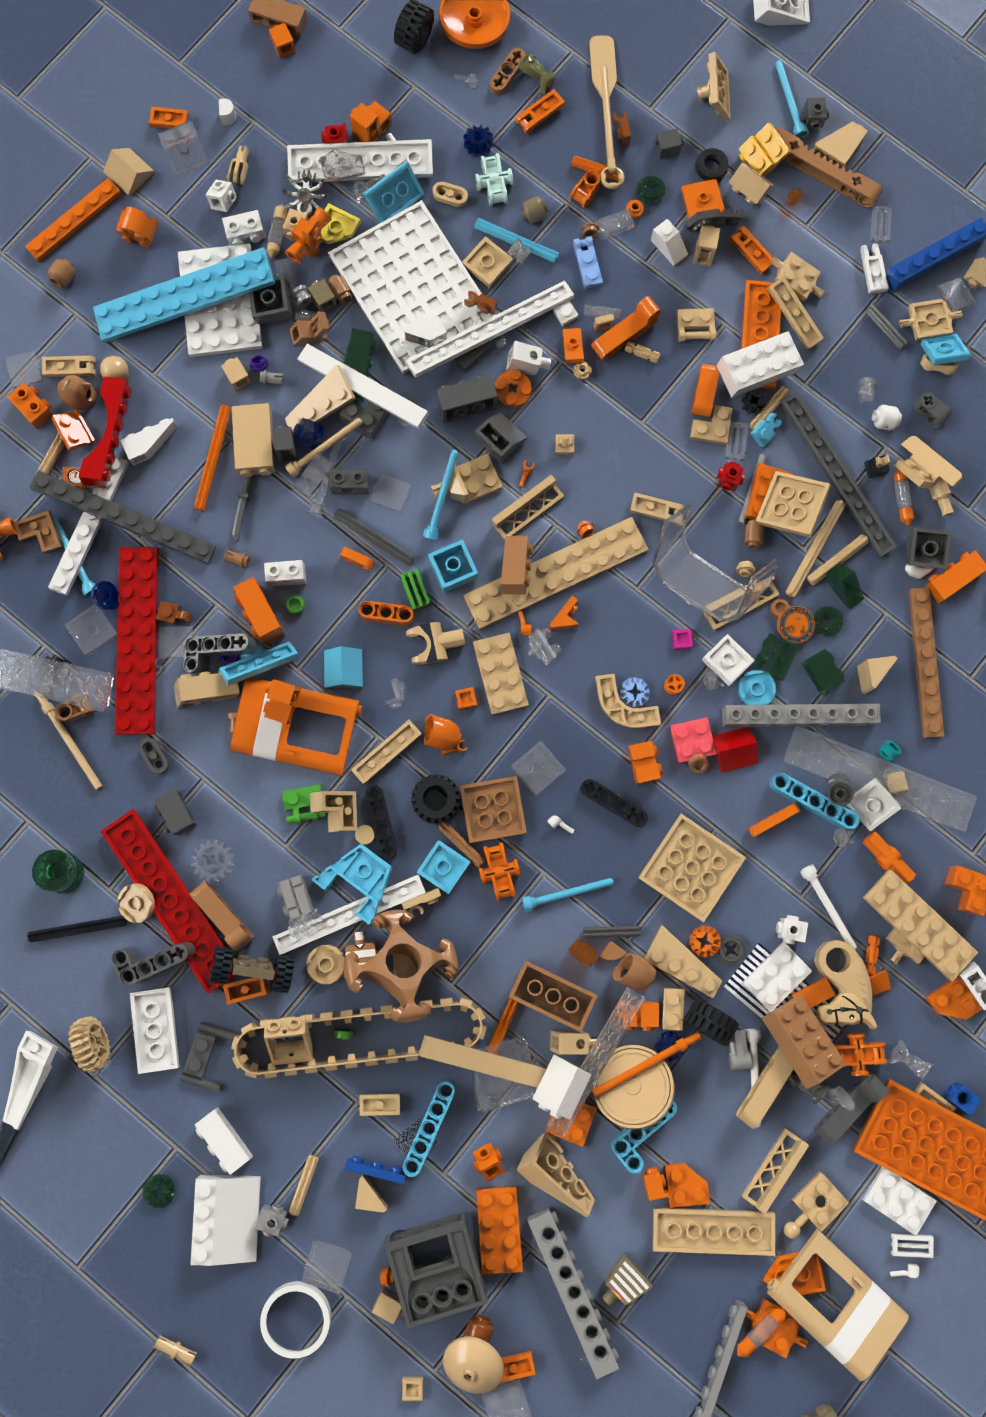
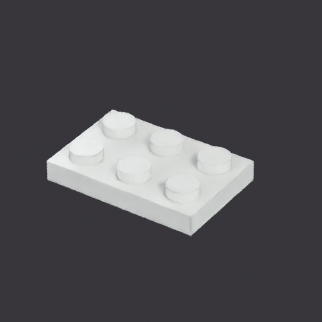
M782 942L742 984L771 1012L812 970L786 943Z
M881 1167L862 1199L915 1236H917L936 1203L935 1199L884 1167Z

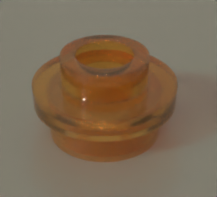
M794 188L787 195L788 200L786 202L791 205L795 204L803 196L800 192L801 189L796 190Z

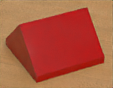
M749 727L712 735L721 773L758 764L757 742Z

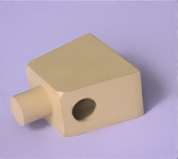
M551 1030L550 1051L561 1055L589 1054V1049H598L599 1047L598 1037H589V1033L583 1031Z

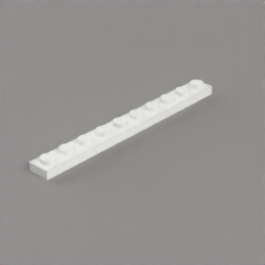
M563 281L407 359L406 364L414 377L417 378L556 308L566 301L574 299V293L567 283Z

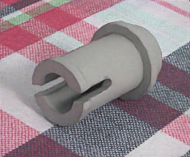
M266 370L264 372L260 371L259 381L263 385L268 383L282 386L283 373H272Z

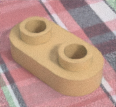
M437 182L433 186V197L436 201L455 207L466 205L468 193L464 188L446 182Z
M927 354L923 355L920 362L923 369L939 371L945 375L955 374L959 367L958 362L933 365Z

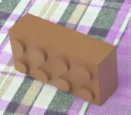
M524 960L508 997L582 1032L598 995Z
M801 994L762 1017L763 1022L806 1089L821 1083L847 1065Z

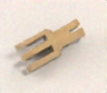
M239 146L236 158L231 160L226 178L227 182H232L233 178L234 184H239L240 181V184L244 185L249 168L246 161L250 152L246 146H244L243 151V146Z
M941 478L929 491L933 501L938 502L942 517L953 514L954 510L949 500L951 491L948 483Z

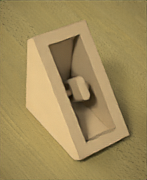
M362 1174L359 1178L355 1209L384 1213L388 1208L387 1203L369 1178Z

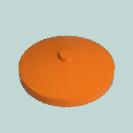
M441 0L439 21L443 32L451 41L465 48L481 49L494 45L505 35L510 22V8L507 0Z

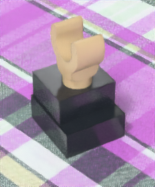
M889 455L873 457L871 460L865 461L864 464L868 478L888 474L890 470Z

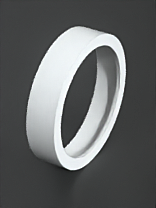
M302 1281L286 1283L278 1287L264 1305L260 1319L263 1338L267 1345L278 1355L286 1358L308 1356L322 1345L328 1334L331 1324V1309L325 1295L314 1285ZM293 1291L303 1292L312 1296L320 1305L324 1317L323 1330L319 1339L311 1347L300 1351L288 1350L279 1346L269 1335L266 1324L267 1314L272 1303L281 1295Z

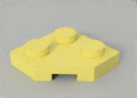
M328 203L324 211L330 215L332 220L321 229L322 242L332 244L352 238L361 223L360 218Z

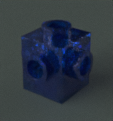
M672 1030L660 1033L661 1036L656 1037L657 1043H655L657 1054L667 1049L670 1043L676 1044V1041L681 1039L682 1036L679 1037ZM679 1051L666 1059L668 1061L680 1059L679 1055L684 1054V1052Z

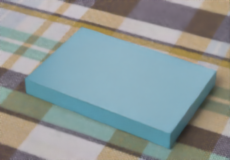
M405 161L365 191L363 195L380 224L408 208L424 196L425 193L409 163Z

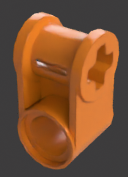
M594 170L588 171L573 188L569 199H574L585 209L599 190V173Z

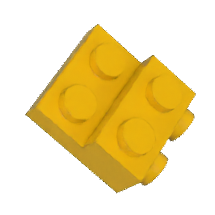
M767 123L755 136H751L738 148L741 152L739 154L741 160L745 163L748 162L751 168L764 178L791 153L771 123Z

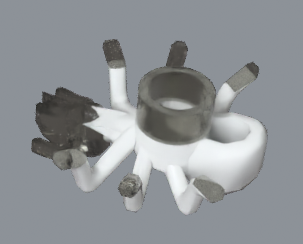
M305 170L302 172V178H300V172L298 171V180L302 183L303 187L297 185L291 177H286L298 189V192H290L285 189L282 192L290 196H297L298 199L293 203L285 205V209L297 205V211L307 213L310 216L312 213L311 204L315 208H321L313 201V198L322 199L327 197L328 194L316 195L311 194V192L320 189L322 184L325 183L324 179L317 186L309 188L316 180V173H314L313 180H311L312 175L309 170L307 176Z

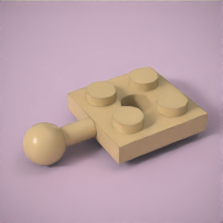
M818 1171L791 1199L803 1213L795 1222L785 1224L784 1233L790 1239L797 1238L800 1234V1227L808 1220L822 1232L849 1202L825 1175ZM818 1196H823L825 1199V1203L821 1207H817L815 1203Z

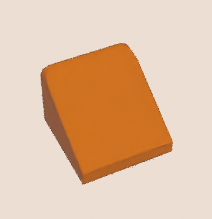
M886 970L869 975L872 996L891 989Z

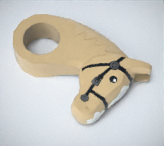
M839 940L823 942L816 949L814 962L817 970L837 988L839 993L829 1004L817 1007L816 1018L821 1024L856 1025L865 1023L870 1029L878 1028L871 1014L872 988L863 960L847 942ZM833 948L840 949L846 959L844 967L838 972L832 971L826 964L827 953Z

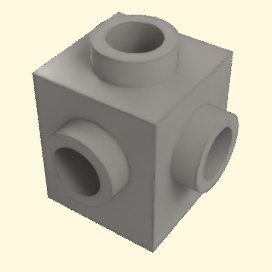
M264 1204L255 1229L263 1231V1234L268 1237L279 1236L281 1231L285 1232L289 1221L286 1218L288 1212L284 1211L282 1206Z

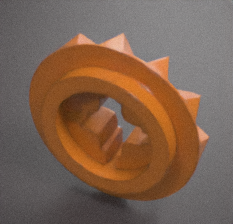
M700 926L695 928L690 935L689 945L698 956L711 957L718 952L721 938L714 928ZM707 935V940L712 945L705 944L702 948V942L698 938H704Z

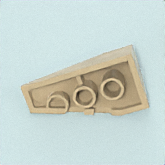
M546 1132L543 1133L525 1152L517 1171L534 1186L583 1216L588 1217L595 1202L594 1197L583 1180L578 1179L572 1170L574 1166L564 1158L561 1146Z

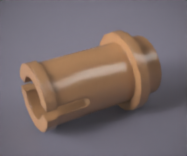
M231 550L226 551L229 553V555L225 554L224 560L226 562L240 565L241 568L248 567L250 556L247 553L240 554Z

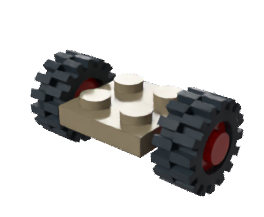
M215 947L209 982L226 985L229 971L232 970L233 975L271 980V991L288 993L290 990L294 972L293 957L277 955L275 965L272 966L271 961L267 958L257 957V959H251L244 954L232 956V948Z

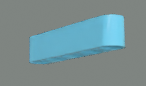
M779 773L770 779L769 786L774 792L794 803L796 802L799 806L843 830L854 829L859 825V817L855 812L844 806L833 804L828 797L784 773ZM777 778L783 780L784 785L782 788L776 785ZM794 787L800 790V797H796L793 794ZM811 797L817 799L818 804L816 807L811 805ZM829 806L835 810L833 817L827 812ZM846 816H849L852 820L850 826L845 823L844 819Z
M444 1080L437 1087L404 1161L403 1171L409 1177H415L421 1171L456 1093V1086L450 1080ZM443 1085L451 1087L452 1093L450 1095L442 1093L441 1088ZM433 1105H442L443 1113L436 1114L433 1111ZM432 1123L435 1126V1132L428 1133L425 1130V1124ZM418 1142L425 1143L426 1151L419 1152L416 1144ZM415 1161L418 1165V1170L411 1171L408 1168V1162Z

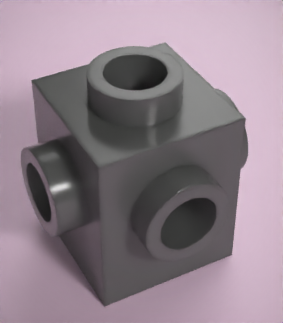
M825 97L807 98L801 114L802 121L807 125V128H823L825 121L829 117V109L826 108Z

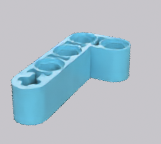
M674 1101L666 1116L657 1124L641 1129L639 1137L633 1138L631 1136L632 1130L624 1128L612 1139L611 1148L629 1172L635 1174L643 1169L644 1162L635 1148L676 1114L677 1105ZM620 1141L626 1143L625 1149L622 1151L616 1150V1144ZM631 1158H638L639 1162L637 1166L630 1167L628 1164Z

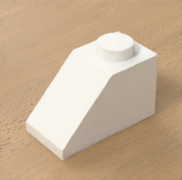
M668 219L653 229L651 241L673 266L688 256L679 231Z

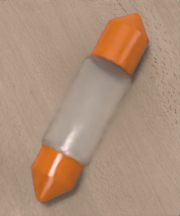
M897 469L894 474L897 508L901 522L909 526L914 520L908 477Z
M774 1308L759 1321L737 1345V1355L739 1357H748L756 1348H759L785 1321L786 1310L784 1308Z

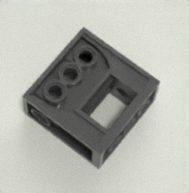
M465 1211L387 1235L384 1245L407 1329L488 1304L487 1290ZM447 1234L452 1254L416 1265L411 1245Z

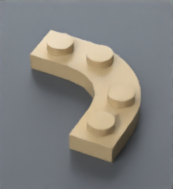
M615 674L595 676L599 703L605 714L612 721L621 726L635 729L661 725L658 706L631 708L620 700Z

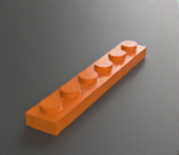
M107 178L30 241L25 248L40 262L122 194L121 191Z

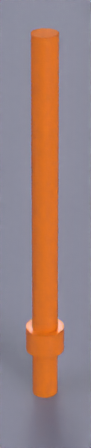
M696 1032L685 1039L682 1037L671 1047L592 1090L594 1096L597 1097L679 1051L683 1052L689 1049L688 1046L701 1040V1036Z

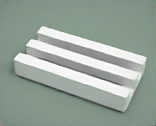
M891 1233L892 1256L934 1257L933 1236ZM898 1240L929 1241V1244L898 1242ZM898 1247L928 1249V1252L899 1251Z

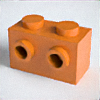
M23 382L7 398L38 429L53 416V413L49 410L51 406L44 398L40 400L37 397L39 393L32 385L28 387Z

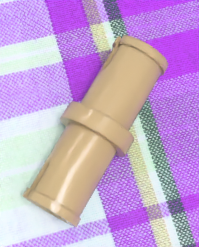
M162 1335L159 1336L154 1346V1349L170 1355L169 1358H176L189 1364V1366H191L197 1352L181 1346L180 1342L177 1341L175 1343Z

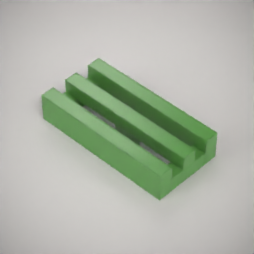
M418 568L412 572L409 571L406 574H401L400 578L412 610L415 611L431 605ZM414 575H416L418 583L420 585L421 591L426 602L422 603L420 595L418 593L417 587L412 577ZM406 578H409L411 582L412 588L418 601V605H415L413 601L412 595L406 582Z

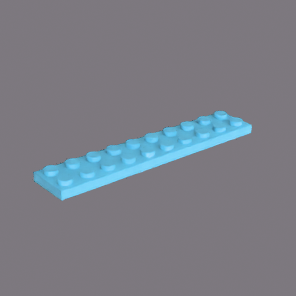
M263 247L94 306L93 310L101 341L106 343L274 285L275 281L266 249Z

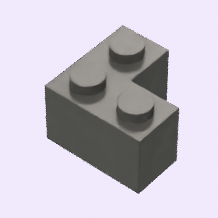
M353 401L345 405L339 414L341 423L346 426L355 419L361 418L362 424L355 431L372 441L390 415L389 412L372 402H369L366 408H363Z

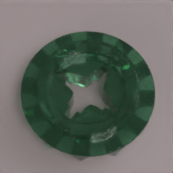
M646 176L637 185V194L640 200H644L645 203L654 204L655 202H660L665 195V184L656 176ZM648 188H649V189L655 188V189H654V194H653L652 192L647 193Z
M827 606L815 612L813 618L817 633L826 637L834 636L840 632L843 627V617L837 609ZM825 617H827L828 620L834 619V621L830 623V627H828L827 624H821L825 620Z
M163 1174L151 1176L146 1180L142 1188V1197L145 1199L146 1204L153 1208L167 1206L175 1195L173 1181ZM160 1185V1190L163 1191L164 1194H160L159 1197L156 1199V1193L152 1190L156 1189Z

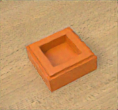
M474 687L455 691L459 710L478 706Z

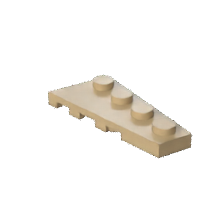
M336 365L285 418L288 427L291 426L294 436H297L356 399L341 367Z

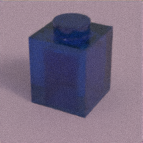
M302 418L293 430L296 443L311 449L317 448L324 438L323 425Z

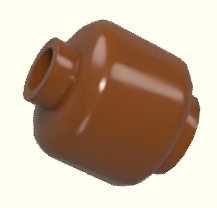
M480 1314L471 1317L464 1331V1336L476 1337L489 1343L494 1332V1327L491 1324L492 1321Z

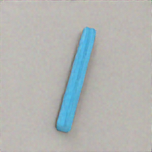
M478 218L475 222V229L553 263L558 259L559 253L481 218Z

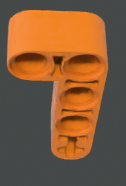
M650 296L645 297L638 303L635 312L597 338L591 347L602 361L608 359L625 347L628 341L632 342L654 326L659 319L660 308Z

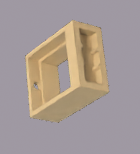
M305 1016L265 1021L264 1040L272 1065L313 1061V1043ZM303 1036V1040L276 1043L277 1038Z

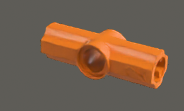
M876 831L864 839L862 843L876 857V862L885 871L891 869L906 884L914 879L916 874L902 860V855L894 847L889 846Z

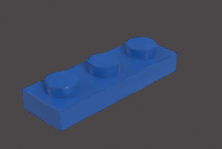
M359 1156L348 1157L345 1165L346 1170L404 1184L406 1177L401 1167H384V1164L378 1161H372V1163L364 1162V1158Z

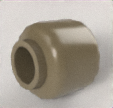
M534 196L524 201L523 210H521L524 220H529L531 224L545 219L547 212H549L544 199H540L539 196Z

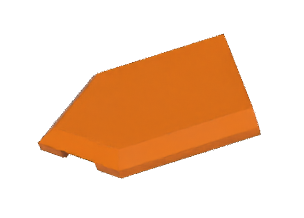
M799 1252L778 1255L762 1280L768 1284L773 1278H781ZM817 1254L811 1256L792 1283L793 1288L802 1296L826 1291L821 1261Z

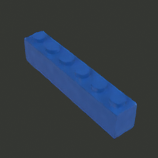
M980 217L890 267L886 272V278L892 293L983 243L986 239V224Z

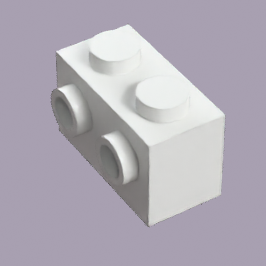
M258 210L222 218L230 246L249 242L256 243L265 239Z

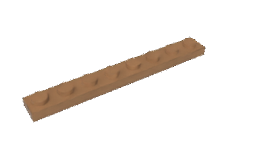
M910 588L908 593L923 738L944 737L930 590L929 588Z

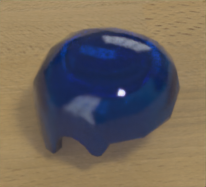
M99 581L93 586L91 600L96 607L102 610H113L119 606L118 595L120 593L114 584L110 581Z

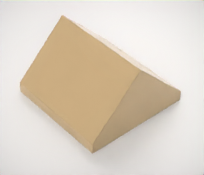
M130 148L112 149L103 171L128 196L132 195L155 173Z
M896 656L867 659L858 665L861 692L865 695L874 690L898 658Z

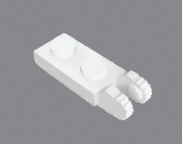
M878 244L872 245V256H869L867 245H862L860 252L868 293L887 292L888 283Z

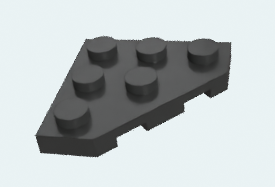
M720 209L700 211L686 221V229L699 231L702 225H712L717 228L724 223L728 225L738 224V221L744 217L743 210H736V213H734L733 209H724L721 213Z

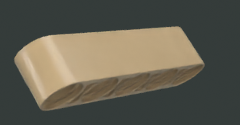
M779 1046L736 1112V1116L752 1129L759 1125L793 1071L792 1065Z

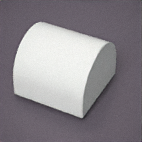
M219 99V116L223 126L232 125L236 121L233 104L228 99Z

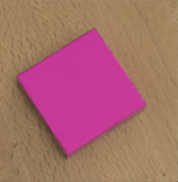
M691 629L672 630L673 650L693 648Z

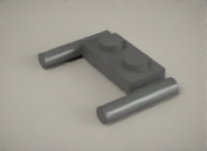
M200 1022L183 1070L184 1072L181 1076V1081L219 1093L221 1089L220 1084L203 1079L217 1036L233 1041L234 1037L239 1034Z

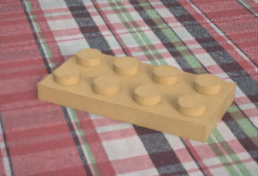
M510 633L473 641L491 715L529 706Z

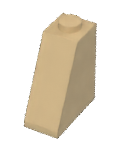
M851 122L816 142L813 148L814 154L820 152V158L827 156V162L832 159V164L839 163V168L841 169L850 161L863 142L868 130L855 122Z

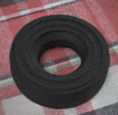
M708 148L699 154L696 160V172L703 180L716 179L718 181L727 172L728 158L723 151L716 148ZM713 159L718 162L719 167L714 171L708 170L705 162Z

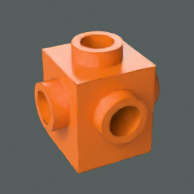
M491 1143L473 1152L476 1159L473 1161L477 1172H481L487 1182L505 1172L501 1164L503 1160L501 1152L498 1148L494 1149Z

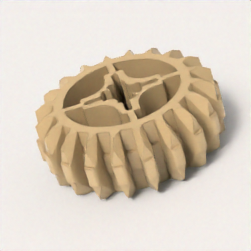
M92 1016L73 1022L68 1032L70 1036L68 1041L70 1042L69 1048L72 1051L71 1055L75 1058L74 1061L78 1062V1067L82 1068L84 1072L87 1071L89 1073L103 1069V1067L107 1066V1063L110 1061L109 1057H111L110 1041L107 1037L108 1034L105 1032V1027H102L101 1022Z

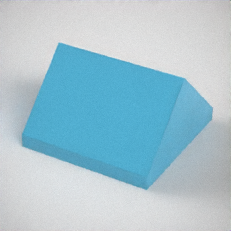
M340 646L324 650L325 689L363 687L362 649Z

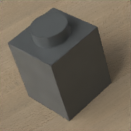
M677 128L656 133L654 145L659 159L680 154L684 142Z

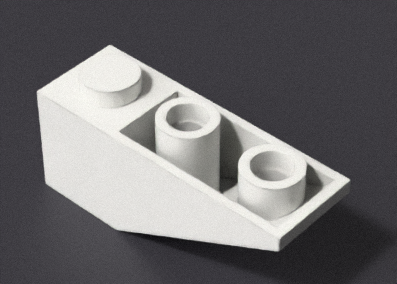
M173 418L164 419L155 426H147L142 431L136 434H128L124 439L120 440L132 465L135 466L151 459L176 430L177 424Z

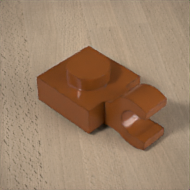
M625 111L622 113V118H617L616 113H613L612 119L613 123L619 126L617 129V139L621 140L622 147L629 146L631 138Z
M468 291V296L473 299L471 301L464 299L465 306L473 307L477 305L481 312L495 314L497 300L483 294L477 295L473 291Z
M161 601L156 620L176 625L177 619L190 622L192 615L189 612L180 611L181 606Z

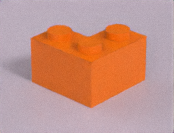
M376 101L367 107L361 103L350 113L353 137L359 142H376L391 126V113Z
M272 679V683L269 682L266 687L267 698L270 700L269 702L266 701L264 705V717L284 724H290L301 687Z
M958 865L949 866L944 885L962 891L957 910L974 916H984L986 912V875Z

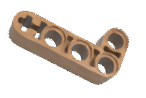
M204 880L190 893L192 899L224 934L225 941L234 951H240L254 938L252 932L207 881Z

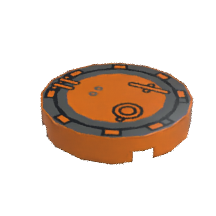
M802 606L788 607L779 614L777 619L778 633H780L784 641L789 643L807 641L815 629L813 615Z

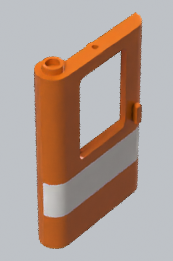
M252 677L245 679L230 751L343 776L355 720L362 713L363 706L360 705V701L301 688L295 708L313 710L346 719L339 754L333 755L289 745L287 739L291 721L290 724H284L264 717V705L266 701L269 702L270 700L267 698L266 687L271 681Z

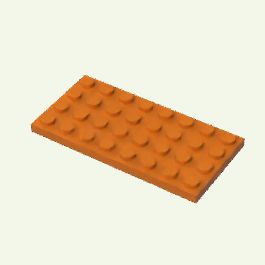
M888 1078L885 1086L889 1089V1092L881 1101L875 1103L852 1150L986 1221V1129Z

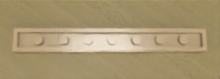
M424 1035L419 1056L536 1088H538L547 1069Z

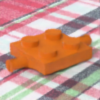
M763 1298L760 1307L755 1313L747 1309L746 1313L748 1314L745 1315V1318L751 1320V1329L747 1337L787 1358L789 1350L794 1343L806 1348L808 1339L797 1335L800 1324L786 1312L785 1321L779 1326L769 1313L774 1308L782 1307Z

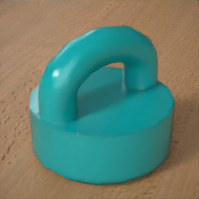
M886 741L880 747L879 754L884 760L892 762L901 755V749L896 743Z

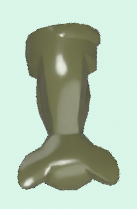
M527 54L521 59L518 69L523 74L539 79L541 93L546 94L547 88L551 87L554 83L555 74L546 72L543 66L536 60L534 54Z

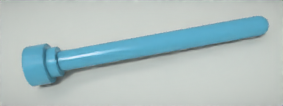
M778 60L775 66L795 124L793 133L799 139H803L809 134L807 125L801 121L783 63Z
M452 450L450 453L430 525L425 528L423 533L424 537L437 540L439 536L437 525L458 457L457 450Z
M53 517L59 538L66 550L69 539L58 518ZM81 566L78 573L82 582L81 590L85 597H91L97 594L99 589L95 583L89 580Z
M607 878L534 898V896L522 897L523 906L526 913L531 912L538 905L612 886L614 880Z

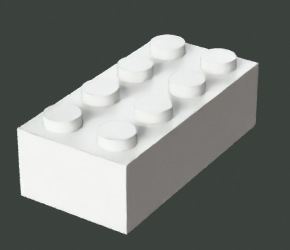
M788 331L722 356L717 364V368L731 398L793 375L801 369L804 363Z

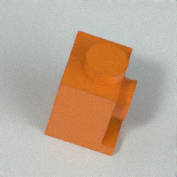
M658 1167L646 1168V1172H642L648 1200L652 1201L669 1197L668 1191L663 1189V1187H666L664 1175H660Z

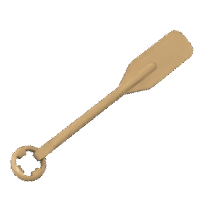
M594 36L589 42L592 82L603 100L607 167L600 173V181L608 189H618L624 183L625 176L623 171L615 166L609 98L617 81L614 41L610 36ZM605 173H618L619 182L607 183Z

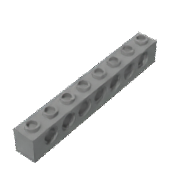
M880 704L725 705L722 708V727L875 726L881 723Z
M547 1207L528 1216V1224L596 1379L618 1370L617 1361L620 1358L616 1349H611L608 1341H611V1337L607 1328L602 1329L600 1321L603 1319L598 1308L594 1309L591 1304L594 1299L590 1290H585L582 1282L585 1281L582 1271L581 1269L576 1270L574 1265L577 1262L572 1250L568 1251L565 1245L568 1240L564 1231H559L557 1224L560 1222L556 1212H551L550 1208ZM545 1229H553L554 1234L551 1237L544 1236L543 1232ZM554 1248H561L563 1252L560 1256L552 1255V1250ZM564 1267L571 1269L570 1274L567 1276L560 1273ZM572 1287L580 1289L576 1295H571L569 1290ZM582 1306L588 1308L587 1313L584 1315L577 1312ZM594 1326L597 1330L594 1334H588L586 1332L587 1328ZM599 1346L605 1347V1351L602 1354H597L595 1349Z

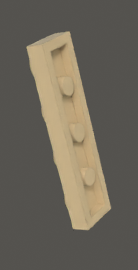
M784 276L767 287L807 350L824 338Z
M409 719L356 764L351 771L365 784L419 738L422 733Z

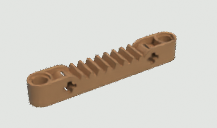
M775 128L791 151L783 161L863 207L872 208L883 192L880 184L861 173L851 174L852 170L845 172V166L840 169L839 163L832 164V159L827 162V156L820 158V152L814 154L813 148L808 151V145L803 147L802 140L782 128Z

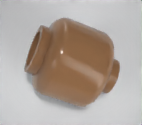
M56 259L47 272L49 281L59 288L69 286L76 276V271L73 268L74 265L67 259Z

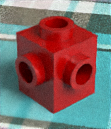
M726 462L724 467H720L716 478L719 481L717 486L735 492L738 485L742 486L745 478V475L742 474L744 467L735 462Z

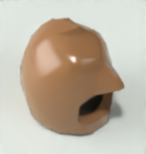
M69 375L58 383L60 398L67 406L75 410H85L93 405L97 399V392L92 384L79 376ZM90 389L91 396L89 399H86L87 391Z
M628 953L622 958L618 966L615 967L612 976L615 981L629 988L646 990L654 983L656 970L647 959L640 955ZM624 969L629 970V971L621 978V973H622V971H623Z

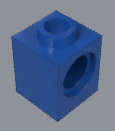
M956 1082L947 1088L946 1096L944 1097L958 1110L969 1116L972 1115L982 1100L964 1085ZM960 1093H963L964 1100L959 1103L958 1096Z

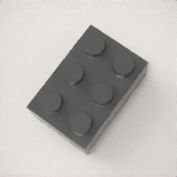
M481 375L475 380H462L456 385H444L437 389L438 406L444 424L497 410V393L491 375Z

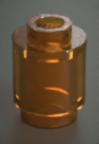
M577 938L568 949L571 952L570 955L585 967L588 964L592 966L598 958L596 956L597 951L583 939Z

